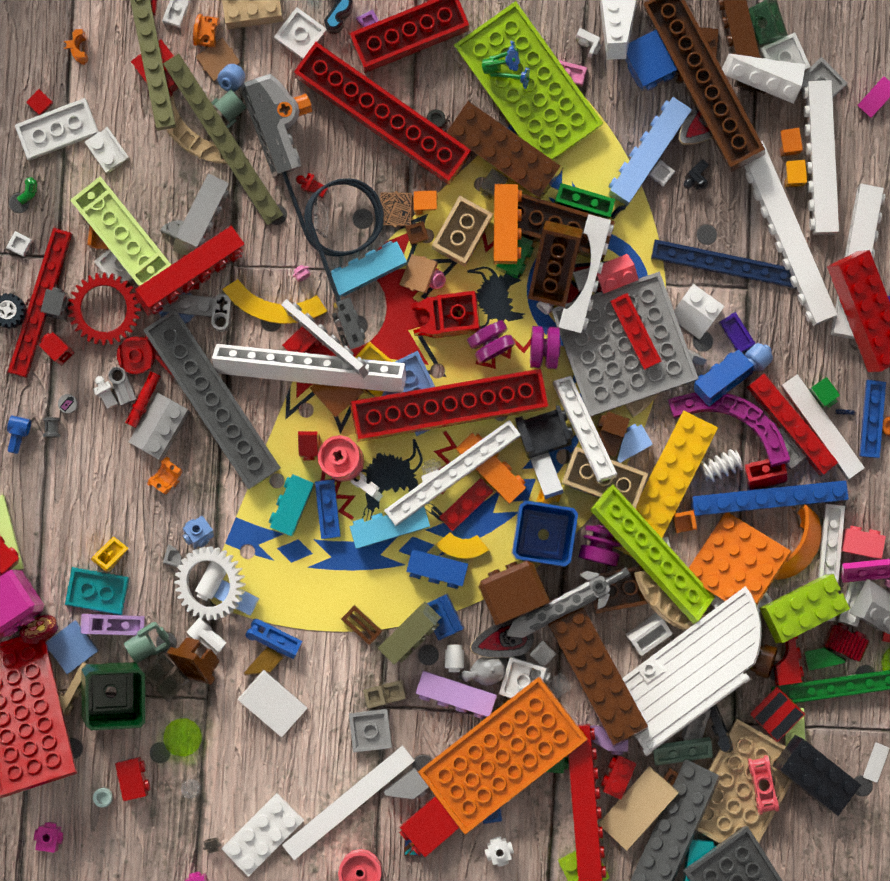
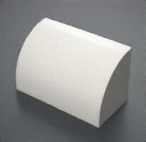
M655 613L625 634V636L642 656L673 633L665 621Z

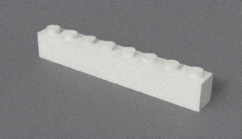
M832 80L808 81L805 87H803V98L806 99L804 117H807L805 136H808L805 151L806 155H809L806 170L807 174H810L807 190L808 193L811 192L808 209L812 211L809 228L813 230V235H833L839 232Z
M860 184L857 187L845 257L856 251L870 250L874 259L875 249H873V244L877 241L879 231H876L877 224H880L882 213L879 211L880 205H883L885 201L884 188ZM837 295L835 310L838 315L833 318L830 335L854 339L851 327Z

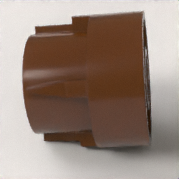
M768 644L761 645L756 663L749 669L755 672L756 676L768 679L778 648Z

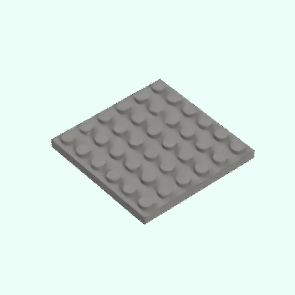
M660 271L639 278L638 281L604 294L599 292L591 295L590 299L594 300L592 309L586 313L585 318L589 320L586 330L582 329L581 333L559 327L563 308L568 309L575 301L566 304L565 307L559 306L551 309L556 326L560 329L562 343L590 417L698 379ZM628 293L662 360L661 363L646 370L643 369L610 303L611 300Z

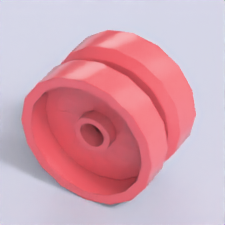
M341 435L332 436L321 445L318 452V463L321 469L334 480L341 482L351 481L363 469L365 462L364 454L360 447L349 437Z
M352 850L345 855L340 863L338 871L339 881H380L382 873L381 862L369 850ZM357 870H362L364 874L357 875L356 873Z

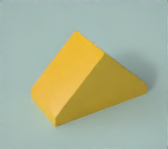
M113 536L91 560L103 570L110 572L126 553L128 547Z

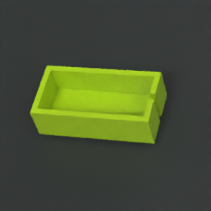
M825 574L759 608L775 643H784L850 609L843 593H838L841 589L834 574Z

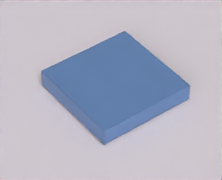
M77 620L46 642L48 650L66 674L71 673L82 662H85L99 651L89 636L81 633V626Z

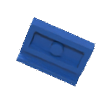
M448 593L427 603L441 617L438 621L440 625L434 630L438 641L464 629Z

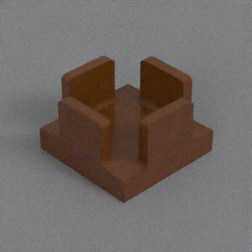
M187 637L178 648L171 647L167 651L168 656L185 678L209 685L214 682L215 678L212 673L216 669L219 659L212 649H207L200 658L195 653L201 644L199 640Z

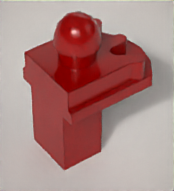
M310 173L307 174L306 178L303 175L296 177V182L302 184L301 188L307 194L309 192L314 194L324 186L316 181L315 175ZM328 188L324 189L318 196L323 199Z

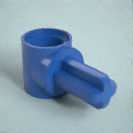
M10 416L7 431L11 434L8 452L19 453L22 437H26L29 434L31 419Z

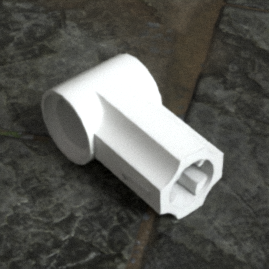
M200 617L187 631L193 639L199 640L207 649H212L215 655L227 644Z

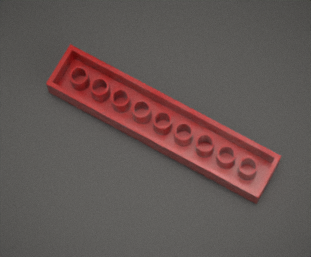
M317 42L313 44L294 70L296 79L448 185H450L471 156V150Z
M541 369L351 401L350 407L357 442L545 410L548 407L542 371Z

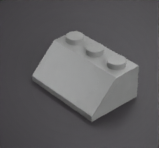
M156 393L129 443L162 461L191 411Z

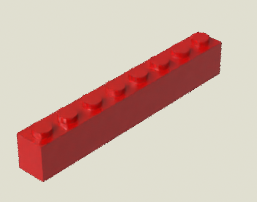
M577 724L588 738V740L568 754L578 881H603V878H606V866H602L601 859L605 858L604 846H600V839L603 838V827H599L598 819H602L601 807H597V799H600V789L595 784V779H599L598 767L594 768V760H597V750L592 746V740H595V728H591V724Z

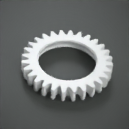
M210 546L207 549L206 547H201L193 550V553H188L186 555L187 558L181 560L183 565H178L177 568L181 572L175 573L180 578V580L174 581L175 584L180 585L175 591L182 593L177 598H184L181 605L188 604L186 611L194 610L193 616L200 614V619L206 617L207 620H212L213 618L217 620L220 617L224 618L228 614L233 613V609L239 607L236 602L243 600L239 595L245 593L244 590L240 589V587L246 585L240 582L245 576L238 574L242 568H235L238 561L231 562L233 555L226 557L227 551L224 550L220 553L221 549L219 547L213 548ZM202 561H213L224 568L229 577V593L221 604L214 607H206L196 601L189 588L191 569Z

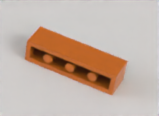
M495 184L494 264H517V259H521V247H517L518 240H521V228H518V221H521V209H518V202L522 200V190H518V184Z
M471 433L456 448V451L461 455L483 438L478 433L476 435ZM497 453L475 470L510 504L526 489L524 486L526 482L519 475L515 477L510 472L512 470L510 465L505 461L502 463L497 458L499 456Z

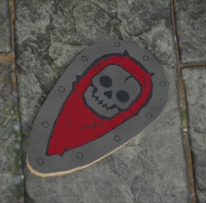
M696 106L685 119L679 133V141L684 145L698 144L712 138Z
M513 618L499 625H493L480 633L470 645V650L476 655L487 658L520 656L530 650L533 645L534 636L533 633L524 638L508 636L507 632L513 621L518 619Z

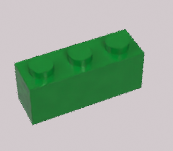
M560 183L555 203L610 219L616 199Z

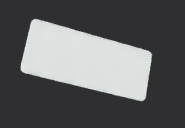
M875 743L863 775L864 778L878 782L890 749L889 747Z

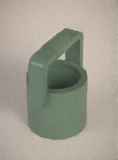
M231 89L219 100L215 98L211 102L230 122L226 126L228 129L237 122L235 118L247 108Z
M152 622L139 630L136 636L124 642V645L131 658L137 664L150 655H157L168 648L170 641L163 627H160L156 622ZM154 628L160 638L165 641L158 647H155L150 636L147 634Z

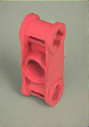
M765 755L763 758L755 760L748 759V767L752 777L759 815L773 810L779 812V804L774 790L768 756ZM761 780H766L768 783V787L764 791L759 788Z

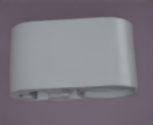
M218 294L213 301L211 322L213 327L219 332H225L231 326L233 304L226 294ZM223 299L227 303V305L225 304L223 306V311L227 314L221 313L222 308L219 305V303H221ZM219 318L226 319V324L223 327L216 325Z

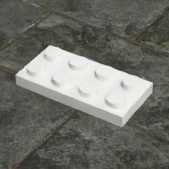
M276 793L221 849L249 877L304 819Z

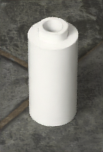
M213 561L210 562L195 590L198 592L197 597L205 601L208 598L213 599L226 575V571L222 566Z

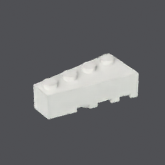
M600 0L607 60L626 59L638 0Z

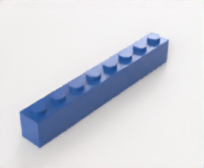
M846 480L690 497L691 511L694 510L695 516L849 500Z

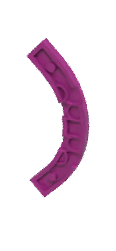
M695 392L668 399L673 419L680 418L683 410L690 414L718 412L730 415L744 422L756 433L765 448L771 467L790 462L786 445L778 428L760 408L751 402L728 393L711 406H708Z

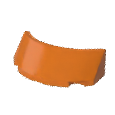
M806 504L801 505L796 513L801 518L799 527L804 529L802 539L775 577L776 580L797 575L812 562V559L818 552L821 542L820 519Z

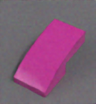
M883 76L857 105L871 118L890 98V81Z

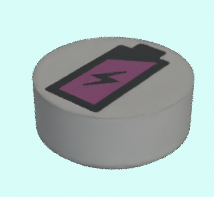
M65 394L59 398L58 407L62 412L71 414L76 411L78 401L74 396Z

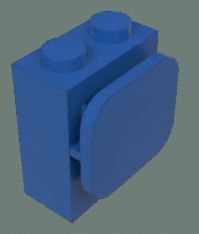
M657 30L629 43L625 60L635 83L640 87L641 91L645 89L648 91L658 86L657 83L663 80L668 82L675 77L677 68Z

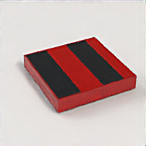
M777 686L750 715L778 742L805 713Z

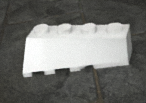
M728 54L722 70L730 78L794 104L802 87L805 64Z

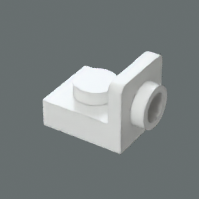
M582 28L579 29L576 40L582 46H591L588 57L592 58L593 54L597 55L601 48V44H599L600 37Z

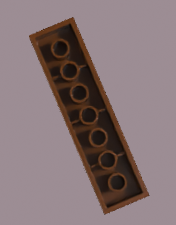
M584 607L549 623L548 626L613 747L648 730L646 721Z

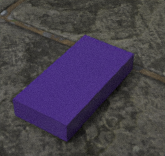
M736 312L719 322L736 351L739 349L741 352H744L756 344Z

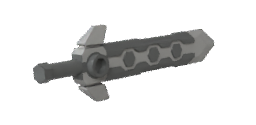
M625 567L622 571L607 579L599 576L598 573L590 571L580 574L581 577L590 580V582H586L554 601L514 620L507 635L524 638L552 621L596 600L597 597H599L598 609L604 607L610 596L608 594L610 591L609 586L625 577L631 576L628 569Z

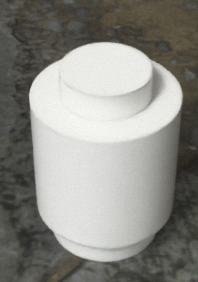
M447 645L445 650V668L449 669V672L458 673L460 669H464V650H462V645Z

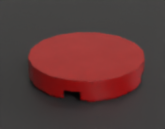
M134 336L127 338L117 349L118 364L129 374L138 375L145 373L154 363V348L143 337Z

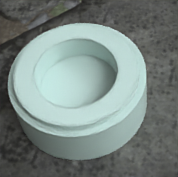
M100 788L95 791L93 801L98 807H107L113 801V793L108 788Z

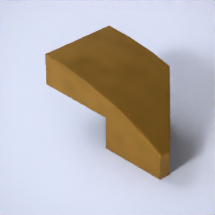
M267 646L243 674L245 676L260 674L263 670L270 673L284 657L276 650Z

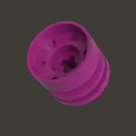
M586 525L585 530L593 534L592 536L583 535L584 539L591 542L590 545H581L578 558L617 567L620 554L612 551L613 547H622V545L614 542L615 537L605 526Z

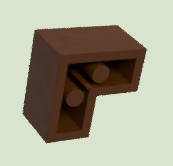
M608 411L600 417L597 427L600 428L599 436L609 457L615 458L630 419Z

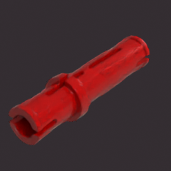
M150 371L135 404L133 403L131 406L132 410L125 421L126 424L134 428L137 427L161 379L160 375Z

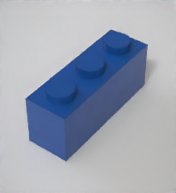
M739 349L734 353L731 352L720 364H714L708 373L698 376V379L695 380L694 392L708 406H711L752 375L754 365Z
M412 549L406 572L410 573L409 577L421 579V576L429 578L428 582L439 584L440 581L447 582V587L458 589V586H463L468 564Z

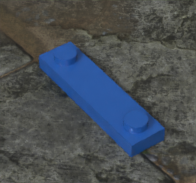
M866 380L859 457L880 458L886 382Z

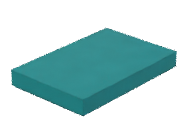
M72 567L65 605L123 615L130 577Z

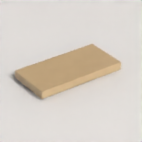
M649 766L622 796V799L604 816L599 825L627 851L679 792Z

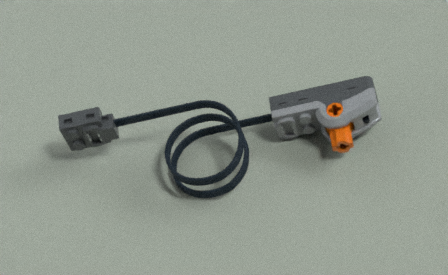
M271 74L244 82L241 86V91L272 177L283 174L304 235L321 257L337 301L333 303L336 312L331 315L343 347L346 345L349 349L364 345L366 337L363 329H359L358 325L361 323L350 297L343 300L340 299L325 255L335 257L347 256L371 245L377 239L383 227L384 211L382 203L376 192L366 183L351 178L337 179L325 184L310 197L306 204L303 219L287 175L288 172L300 168L301 161L296 148H292L294 144L293 138L290 133L287 134V130L295 124L298 117L313 112L310 99L307 94L294 98L291 97L286 88ZM335 185L353 186L365 193L371 201L375 212V227L370 238L357 249L335 251L326 248L320 243L313 225L312 208L318 195L326 188Z

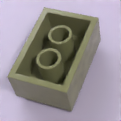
M424 602L378 649L394 665L398 661L402 663L413 652L411 648L415 650L426 639L424 635L429 636L440 625L438 621L441 617Z

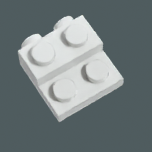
M510 657L499 694L512 698L539 676L545 684H548L551 673L548 672L549 668Z

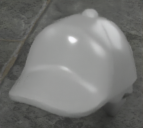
M481 657L473 664L470 671L464 670L459 675V679L466 682L473 679L485 686L494 685L503 680L509 658Z

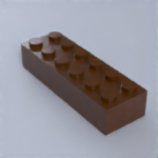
M467 101L446 132L540 199H543L564 168L469 101Z
M522 193V200L518 202V209H521V221H518V228H521V236L540 243L545 221L580 228L584 232L589 213ZM611 220L610 224L615 225V221ZM582 233L578 254L591 258L588 236ZM607 236L605 243L609 244L611 236ZM602 254L600 261L603 262L605 255Z

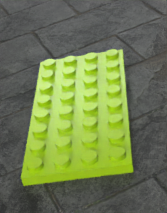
M516 1L454 44L456 50L516 134L552 160L603 125L600 117ZM510 41H514L520 58L518 70H510L507 64H501V69L498 72L521 75L522 72H525L526 67L530 68L527 89H524L520 79L491 77L490 74H484L482 60L488 59L489 56L507 52L509 47L512 46Z

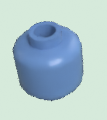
M228 64L220 71L217 80L222 89L225 91L231 89L234 92L242 86L246 76L240 66Z
M756 343L745 353V356L754 365L753 371H763L773 361L772 349L766 344Z

